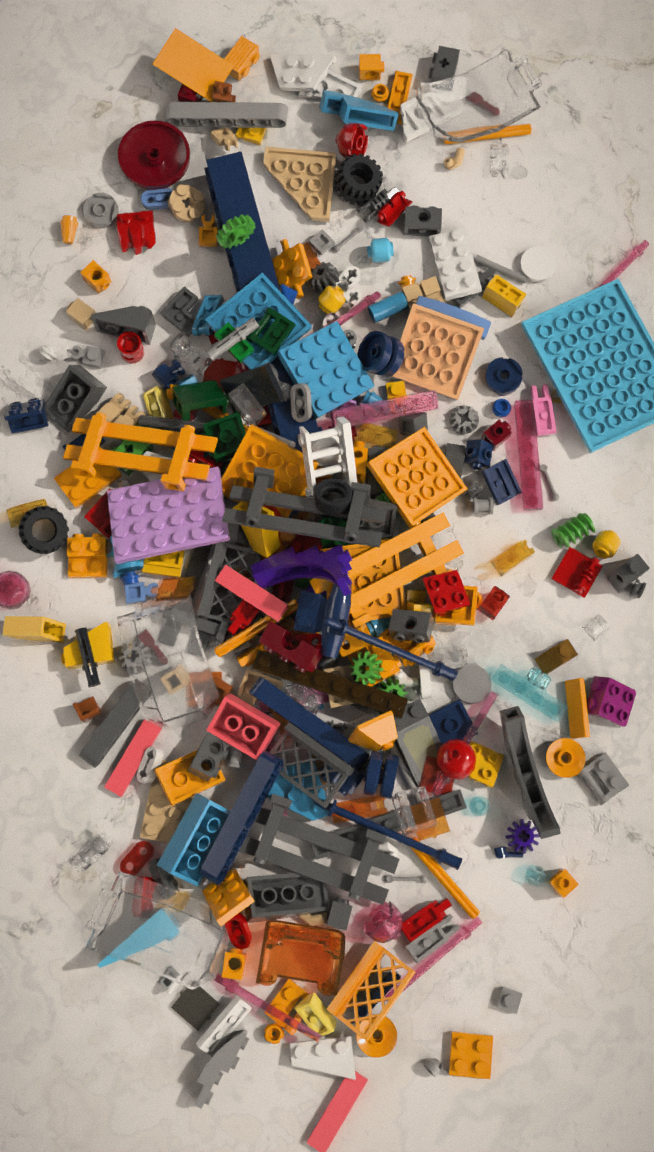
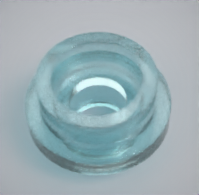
M476 796L470 801L469 807L474 815L483 816L489 810V802L483 796ZM477 802L482 803L483 808L481 810L476 808Z

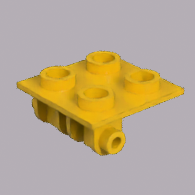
M468 739L467 743L472 746L476 754V767L469 776V779H474V782L478 781L486 785L485 787L493 788L505 755Z

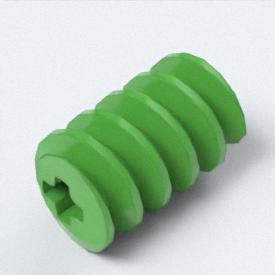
M579 513L577 517H572L571 521H565L564 525L560 524L558 529L553 528L551 534L559 548L562 549L563 544L569 548V541L576 544L575 537L582 540V533L588 537V530L594 533L595 527L591 518L586 513Z

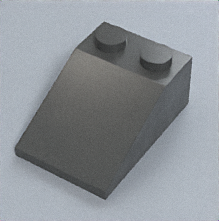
M130 306L91 315L97 332L116 337L125 332H134L140 337L142 343L149 345L151 343L156 323L152 311L148 307Z
M69 365L44 405L46 415L70 433L75 418H84L99 402L107 386L81 365Z

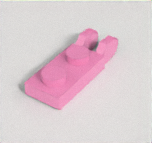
M544 384L542 386V398H538L536 385L531 386L532 408L537 436L556 434L552 399L549 395L548 385Z

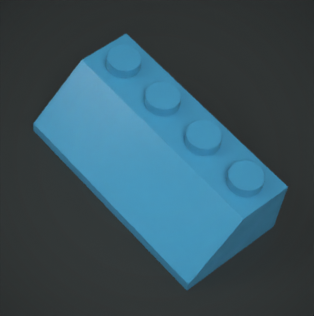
M196 793L157 865L168 873L195 886H199L203 879L200 875V869L231 811Z

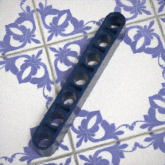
M260 676L249 690V693L358 771H360L370 757V754L362 748L350 743L348 738Z
M267 751L262 752L200 869L202 877L216 885H220L223 882L283 767V759Z

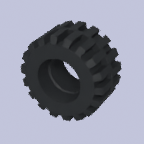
M360 153L358 156L352 154L351 157L347 156L341 162L335 175L334 184L336 185L335 190L339 191L338 195L340 197L343 196L345 202L350 201L352 205L355 203L362 205V203L365 204L376 196L383 182V172L380 171V165L375 164L376 160L369 159L370 156L366 155L365 157ZM351 175L361 177L366 184L357 183Z
M38 506L27 511L21 518L18 527V534L23 545L34 553L49 554L59 550L68 538L69 527L67 526V520L63 517L64 515L50 506ZM39 519H48L55 527L54 536L48 541H39L32 534V526Z

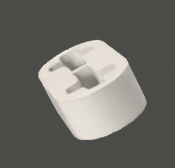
M418 665L421 699L431 698L430 671L428 668Z
M151 746L146 749L137 770V780L139 782L151 784L155 780L156 774L154 770L160 767L163 760V751L160 748Z

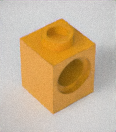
M359 54V80H380L381 73H384V61H381V54Z
M94 260L80 272L83 280L98 294L102 290H106L112 282L109 274ZM101 276L100 279L93 280L95 277Z
M563 868L546 881L561 898H565L579 885L570 873Z
M231 948L230 951L225 952L222 971L223 978L243 979L247 953H242L243 949ZM231 958L239 959V968L233 969L230 967L229 961Z

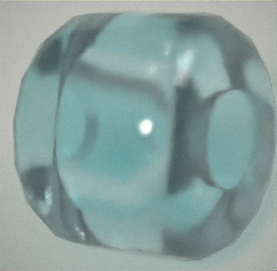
M530 864L526 870L525 882L539 887L546 880L544 869Z

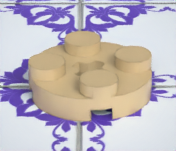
M181 184L177 186L168 199V206L173 212L172 215L177 220L185 223L198 219L205 208L204 194L190 185ZM182 200H188L191 206L189 205L187 208L184 207L185 204L182 202Z

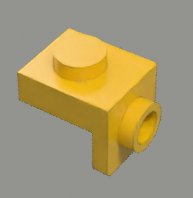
M424 590L406 591L407 610L432 612V605L425 603L426 592Z

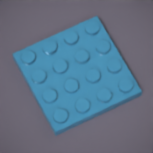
M263 273L205 319V322L216 333L228 322L234 328L240 327L250 320L251 317L259 323L265 314L266 308L270 307L295 323V328L278 351L295 343L312 329V325ZM270 319L258 336L260 339L274 322V319ZM246 339L254 348V352L242 362L248 369L267 363L270 364L278 357L277 354L273 356Z
M337 321L276 353L293 383H305L309 386L312 415L315 420L375 386L368 373L363 370L361 361Z

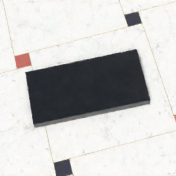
M269 363L219 380L225 394L228 396L234 413L246 412L285 399Z

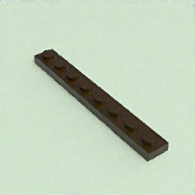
M258 650L252 667L253 670L383 713L392 711L393 716L401 719L403 717L408 702L407 698L316 668L313 672L306 671L303 673L295 668V663L291 661L287 663L278 658L279 656Z

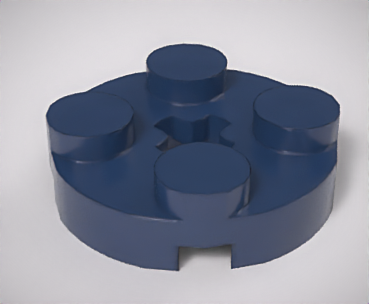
M503 357L494 359L488 365L485 373L486 384L493 392L500 396L511 394L519 388L523 372L519 363L514 359H503ZM501 372H502L503 374H505V373L508 374L507 380H504V379H501V378H500V376H501L500 373H501Z

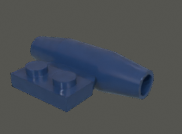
M333 584L328 599L317 593L301 591L293 630L313 634L322 631L321 656L338 657L346 633L342 636L336 635V629L325 625L324 619L328 617L338 622L342 619L348 621L351 608V594L344 596L340 588Z

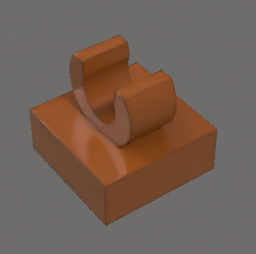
M215 80L213 83L212 101L230 102L232 84Z

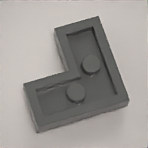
M184 286L160 314L189 338L192 334V326L196 318L188 311L199 299Z

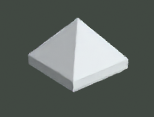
M170 967L159 984L167 993L171 994L180 986L182 976L173 967Z

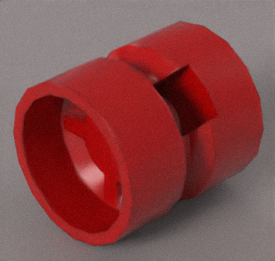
M134 332L122 333L118 337L117 347L123 360L130 364L140 362L144 356V347L140 337Z

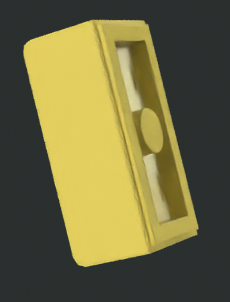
M155 386L142 394L149 416L174 419L166 391L162 387Z
M314 992L294 1007L317 1038L334 1032L337 1021L326 1010V1006Z

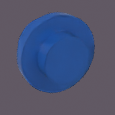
M498 399L493 403V413L498 417H506L511 411V404L506 399Z
M135 571L126 572L124 577L120 578L123 580V585L139 583L138 578H140V575H136Z

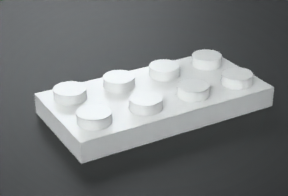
M465 227L429 236L446 301L482 292Z

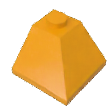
M392 711L357 726L348 738L349 742L373 751L381 749L386 751L394 746L393 743L398 738Z

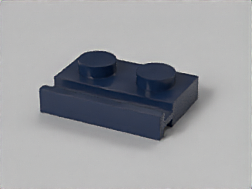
M503 459L481 471L496 505H500L522 493L507 459Z

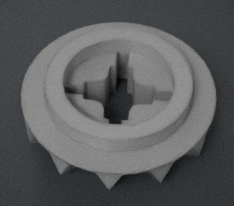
M465 404L456 406L451 411L449 417L452 429L461 434L473 432L479 423L478 412L472 406L469 407ZM468 414L467 419L469 420V422L465 421L464 423H462V425H460L461 417L459 416L463 417L464 415Z

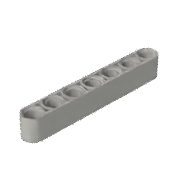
M170 102L167 106L166 122L175 127L283 128L287 122L288 107L283 103Z

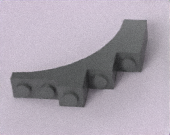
M519 706L501 710L499 713L505 747L512 760L514 777L521 790L524 810L529 820H532L541 839L561 834L560 827L551 810L536 768L524 715Z

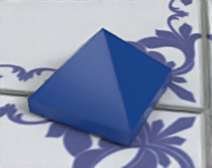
M284 284L280 285L282 294L293 305L298 292Z

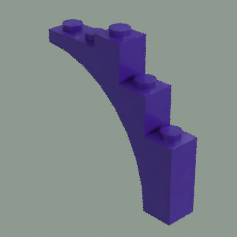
M341 544L326 552L323 550L319 551L317 545L301 553L299 551L296 552L293 546L251 565L253 577L263 589L288 580L318 578L334 583L340 588L344 596L352 593L349 586L352 584L348 571L352 570L350 561L353 560L349 551H344Z

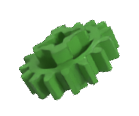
M243 214L239 218L235 216L233 220H227L226 224L222 225L223 228L217 231L219 233L216 235L217 241L224 249L227 247L231 249L234 245L237 247L238 244H243L246 242L245 239H249V235L254 233L253 230L256 228L254 221L248 215L244 216Z

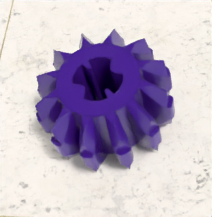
M524 819L519 820V825L513 821L512 825L515 829L507 828V831L511 832L512 835H506L505 838H512L508 846L511 847L516 844L514 847L515 852H518L521 847L522 854H525L526 847L529 851L534 850L531 843L536 846L539 844L534 838H539L540 836L533 833L536 831L535 826L530 828L531 821H527L526 825ZM520 831H523V834H527V839H524L525 842L518 838V834H522Z

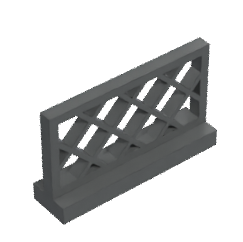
M225 541L216 543L197 616L232 624L233 622L230 620L228 612L237 608L240 603H237L233 593L227 590L229 594L219 599L215 591L220 585L215 582V579L225 565L233 569L231 563L241 559L245 569L238 573L241 574L247 570L251 576L250 581L254 582L255 578L250 571L251 565L248 567L242 557L247 554L256 555L255 563L260 561L261 554L252 549L225 543ZM227 548L234 549L239 557L229 562L225 556ZM231 596L236 606L226 611L221 601ZM219 602L224 613L219 616L211 615V607Z
M288 722L284 728L286 729L270 751L273 755H282L283 771L281 770L279 774L326 808L355 769ZM289 736L293 739L294 748L284 750V741ZM307 749L309 751V759L299 761L298 750ZM295 751L296 762L286 763L285 753ZM322 760L325 771L315 772L314 762ZM310 762L311 773L301 775L300 764ZM297 765L298 776H288L287 767ZM338 772L342 775L337 783L330 784L329 773ZM326 774L327 785L317 786L315 776ZM312 776L313 787L304 788L302 778ZM328 788V796L324 802L318 798L317 789Z

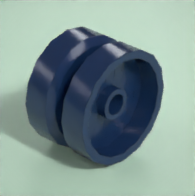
M374 330L363 338L357 356L363 365V370L388 378L393 376L401 367L404 359V346L398 338Z
M371 751L370 760L365 771L363 794L374 796L378 784H381V798L391 799L399 756L389 754L386 757L385 766L381 765L382 753Z

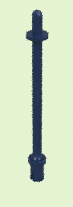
M328 617L324 619V624L336 629V635L338 636L346 633L428 668L437 677L442 676L450 681H454L458 675L456 669L444 665L441 661L431 662L348 626V621L345 619L340 620V622Z
M335 799L326 808L313 800L316 806L329 811V817L335 813L434 857L438 864L443 863L458 870L462 863L461 857L446 852L444 848L434 849L337 806V800Z

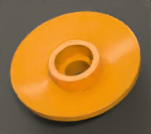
M561 738L554 741L548 747L546 763L555 775L562 778H570L579 774L584 768L586 761L585 752L582 746L575 740ZM562 755L568 757L567 762L561 760Z
M385 1016L375 1030L380 1032L379 1038H374L372 1034L367 1042L356 1034L360 1049L368 1056L375 1058L386 1056L394 1049L397 1043L396 1027ZM369 1020L361 1021L359 1024L360 1031L364 1034L370 1028Z

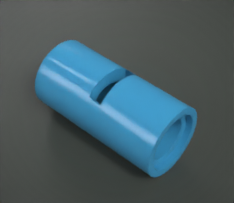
M400 291L367 308L372 321L377 323L408 309V302L403 292Z

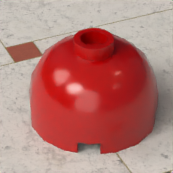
M346 124L336 135L335 142L338 151L344 158L347 156L351 157L352 154L357 156L359 153L363 154V156L365 155L368 146V136L365 135L364 130H367V127L364 124Z
M451 739L443 743L438 750L436 756L437 766L446 778L463 780L469 777L475 770L476 754L472 746L466 741Z

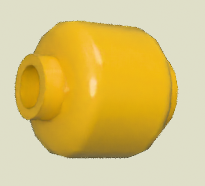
M327 286L318 297L319 307L327 314L337 313L346 301L343 295L344 291L339 286Z
M604 530L598 533L592 548L599 558H612L620 547L621 541L614 531Z

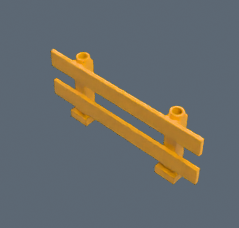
M97 412L92 416L91 420L75 418L72 432L87 435L83 446L67 444L63 459L72 460L71 469L77 476L95 478L97 471L94 469L93 464L162 474L160 481L165 489L184 492L186 484L182 479L183 477L206 481L210 469L209 465L187 462L190 451L197 450L214 453L218 438L196 435L194 433L195 428L190 425H184L180 432L111 423L106 421L105 414ZM102 437L176 447L172 460L98 449Z
M444 512L423 523L421 521L418 522L411 529L380 544V548L374 547L353 558V561H350L352 570L348 571V575L351 578L416 543L424 556L355 593L352 591L349 613L351 620L348 621L350 627L357 628L372 620L369 612L363 613L361 607L430 571L433 575L452 571V569L446 570L444 564L464 554L458 540L436 550L430 536L450 526ZM318 578L309 581L314 592L317 594L333 587L334 584Z

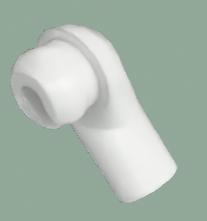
M399 668L400 672L393 676L394 680H399V685L405 684V687H419V677H408L401 668Z
M390 843L379 844L378 851H383L394 857H397L399 854L398 849Z

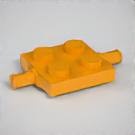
M283 239L280 241L283 251L272 259L278 285L280 288V285L284 284L297 291L296 298L300 299L304 297L301 286L313 278L303 244L298 243L290 248L288 240Z

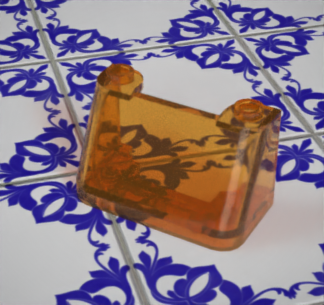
M280 920L267 921L265 923L256 983L270 986L276 983L277 977L317 983V989L323 995L336 996L345 956V934L335 929Z

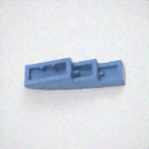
M423 296L418 297L416 304L483 327L484 331L481 340L486 338L491 321Z

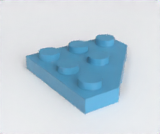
M310 762L300 764L301 775L311 773ZM314 762V770L318 772ZM297 765L287 767L288 776H298ZM280 774L278 775L267 796L268 799L271 800L272 795L276 794L292 800L290 810L312 821L328 816V810L316 806L311 797ZM316 775V784L317 786H321L322 783L319 775ZM312 776L302 778L304 788L313 787ZM317 789L318 798L325 800L324 789Z

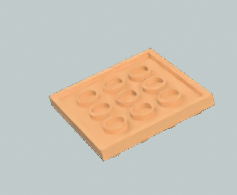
M413 303L400 340L404 346V359L401 367L393 377L458 400L484 328Z

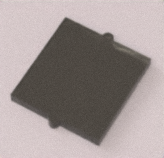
M193 980L186 990L180 993L181 996L171 1008L199 1031L204 1023L211 1019L212 1013L220 1003Z

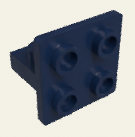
M32 398L25 403L17 401L7 407L4 418L8 420L11 434L49 426L44 408V399Z

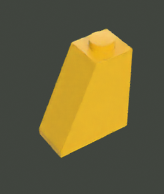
M241 501L233 509L247 511L250 502ZM265 507L262 508L261 514L275 516L273 511ZM241 525L253 551L268 558L280 548L277 531Z
M5 616L2 635L13 639L64 643L66 624L42 616Z
M104 622L88 632L94 660L98 665L115 663L111 625L108 622ZM76 639L63 648L64 653H61L62 664L68 669L82 668L83 666ZM83 640L86 655H88L85 641Z

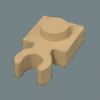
M227 127L210 132L211 139L219 146L225 145V150L230 151V146L238 148V140L235 138V134Z

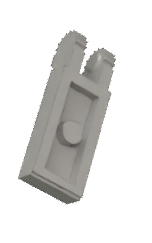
M448 914L438 924L404 946L416 964L447 942L449 937L461 928L457 924L444 933L441 927L451 921L453 918L451 914Z

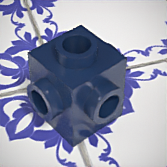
M483 439L467 441L464 463L470 465V468L475 470L490 467L493 445Z

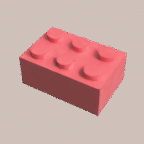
M230 693L224 697L206 731L253 759L258 760L262 752L266 751L281 723Z

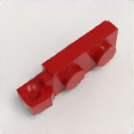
M243 600L233 612L230 618L233 623L227 631L234 635L239 628L244 630L260 610Z
M448 898L439 904L436 900L430 902L398 926L411 943L442 921L446 916L444 911L451 907L452 904Z

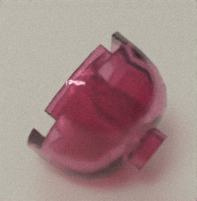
M10 570L1 572L0 606L10 610L20 608L30 597V583L19 572Z
M389 901V904L387 902L384 905L379 904L370 913L369 916L372 919L369 923L367 921L364 923L363 931L369 938L379 943H386L396 940L401 935L403 917L400 910Z

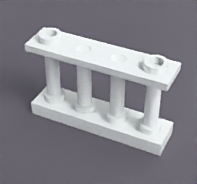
M344 416L336 418L337 425L332 429L309 434L303 426L299 427L298 441L300 446H302L307 481L305 494L308 498H315V478L342 472L343 481L350 485V487L352 482L357 483L351 424ZM336 435L339 437V444L337 446L314 452L311 451V441ZM335 454L341 455V462L339 464L314 470L313 460Z

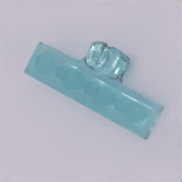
M501 664L491 681L558 723L568 706L547 693L546 689L551 682V677L543 673L537 682L536 679L541 673L540 669L533 667L525 677H522Z

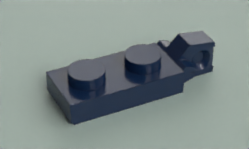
M391 971L382 979L384 983L393 981ZM396 971V979L400 980L402 977ZM393 985L383 987L384 996L391 990ZM374 988L370 992L371 1000L381 998L380 989ZM378 1003L371 1004L372 1009H373ZM358 1006V1015L365 1017L368 1014V1006Z

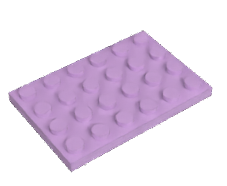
M219 467L209 469L206 481L183 477L182 479L186 484L184 492L165 489L160 481L161 479L108 490L115 562L120 564L229 541L228 523L222 522L226 508Z

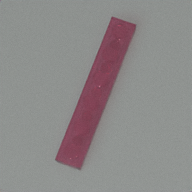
M429 390L330 410L332 428H335L337 425L336 418L343 416L350 422L351 426L438 409L436 390Z
M518 400L514 402L523 511L543 510L534 400Z

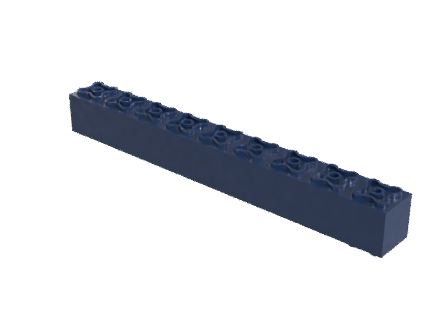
M242 151L207 159V167L204 170L219 229L223 228L222 225L226 224L227 220H233L235 216L239 218L241 214L251 217L256 227L253 230L254 233L249 235L250 238L245 239L246 242L241 245L238 244L237 247L234 245L231 249L225 248L236 292L238 293L261 273L280 291ZM277 357L270 363V366L276 373V379L281 384L286 385L287 388L283 391L285 399L268 405L274 433L295 442L294 448L302 452V446H300L298 441L299 427L303 426L309 434L323 430L322 427H318L313 415L304 422H297L292 417L290 391L295 384L279 357Z

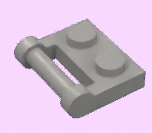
M606 752L586 765L578 774L584 778L597 796V801L600 805H603L629 786ZM593 770L608 790V793H603L589 771Z

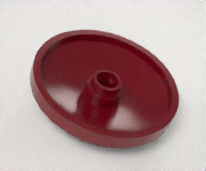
M146 121L135 125L123 136L118 147V161L123 174L134 185L149 190L164 189L178 182L186 173L190 164V148L184 134L174 125L164 121Z

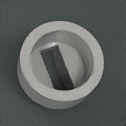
M431 1058L424 1064V1067L433 1077H436L441 1072L442 1064L438 1059Z

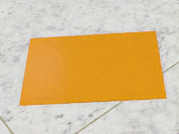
M176 28L153 62L154 66L211 102L214 81L224 82L234 67Z

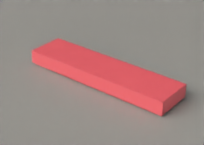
M227 565L224 566L215 579L216 583L279 622L289 607L288 604Z
M144 719L104 786L106 789L120 797L124 795L137 773L146 749L154 744L162 730L161 727Z
M356 1071V1080L344 1077L307 1140V1144L319 1152L327 1151L368 1081L366 1077Z

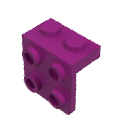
M594 676L586 700L587 713L590 716L602 717L625 727L632 710L636 691L612 678Z

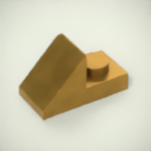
M566 639L534 660L543 674L547 675L578 656V653L570 641Z

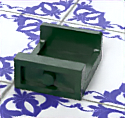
M216 380L172 387L173 404L183 421L190 420V410L218 406L222 414H227L229 399L223 393L222 387L218 385Z

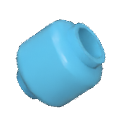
M388 238L372 239L370 246H367L368 257H372L374 263L390 261L391 257L394 256L393 242H390Z

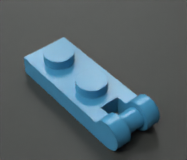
M222 294L206 295L192 326L193 336H201V334L206 336L213 335V330L205 322V319L223 305L224 298Z

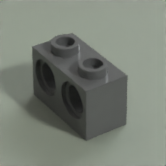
M208 732L201 742L187 772L206 782H209L212 777L216 778L220 771V767H218L220 760L224 761L228 755L229 750L226 749L228 743ZM210 746H215L218 749V753L211 752ZM201 763L208 764L210 770H203L201 767Z

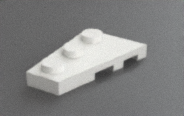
M327 69L328 73L320 81L316 91L299 92V97L321 100L323 90L358 98L362 91V86Z
M351 1036L290 1043L292 1066L356 1080Z

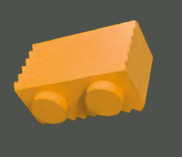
M241 36L224 58V60L234 66L229 75L241 81L243 76L246 77L253 63L256 64L260 58L259 46Z

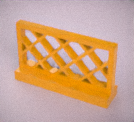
M374 941L326 1010L368 1042L415 974V971ZM386 954L390 957L391 966L381 968L380 961ZM395 969H406L408 973L404 979L397 980ZM392 970L393 981L383 983L382 972ZM378 973L379 984L369 985L368 978L370 975ZM393 985V995L385 998L383 987ZM380 987L381 998L371 1000L370 989ZM366 990L367 1001L357 1003L356 995L358 992ZM381 1002L382 1011L379 1014L372 1015L371 1004ZM367 1005L369 1016L359 1018L358 1006ZM354 1007L355 1018L345 1019L342 1016L347 1008ZM369 1020L370 1028L366 1034L360 1031L359 1021Z

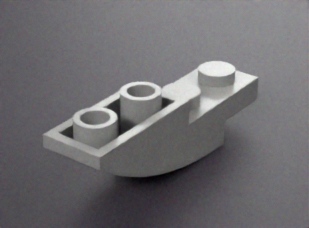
M243 1030L226 1041L205 1065L196 1081L204 1086L194 1104L195 1106L202 1109L204 1103L209 1104L214 1094L211 1092L213 1084L218 1085L223 1075L220 1070L226 1073L229 1072L230 1068L235 1070L240 1059L237 1057L240 1049L244 1050L249 1038L246 1037L248 1031Z

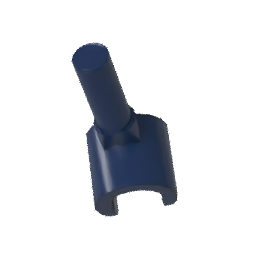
M505 846L494 848L495 856L498 859L507 857L523 858L521 852H506Z

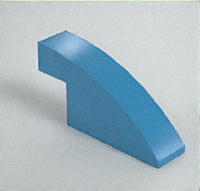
M323 90L319 106L323 113L339 115L343 123L364 124L366 127L390 131L395 130L399 115L398 112L379 104Z

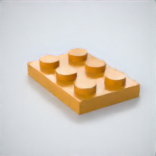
M93 464L97 472L95 478L77 476L70 466L54 477V480L77 509L122 477L119 470L112 466Z
M197 750L154 770L171 807L195 796L196 793L199 794L225 781L221 770L216 778L212 777L209 782L187 772ZM201 763V767L203 770H210L208 764Z
M235 867L228 871L220 885L212 882L202 890L220 926L254 902L251 893Z

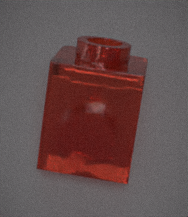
M494 586L477 610L491 620H494L510 598V595Z

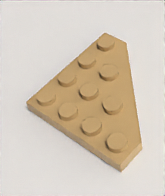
M265 147L263 161L265 169L311 221L330 222L337 153Z
M162 760L160 767L171 761ZM156 776L155 780L151 783L140 838L169 843L193 797L171 807Z

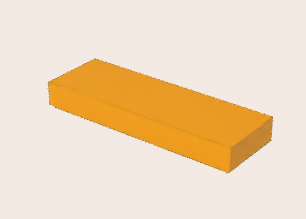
M395 71L387 108L399 113L396 123L402 124L400 106L407 102L413 74Z
M584 678L566 680L565 689L570 739L590 737Z

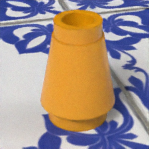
M64 215L62 220H60L62 242L73 244L78 227L77 218Z

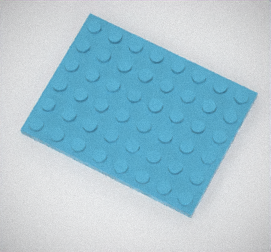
M619 279L521 323L527 338L590 454L654 424V342Z

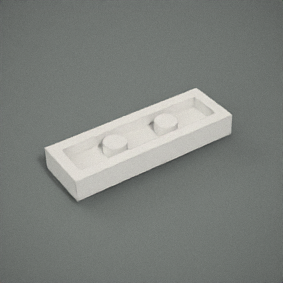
M236 995L197 1041L196 1045L212 1056L252 1009L251 1005Z

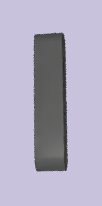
M135 679L84 746L79 757L96 768L148 700L153 689L139 679Z

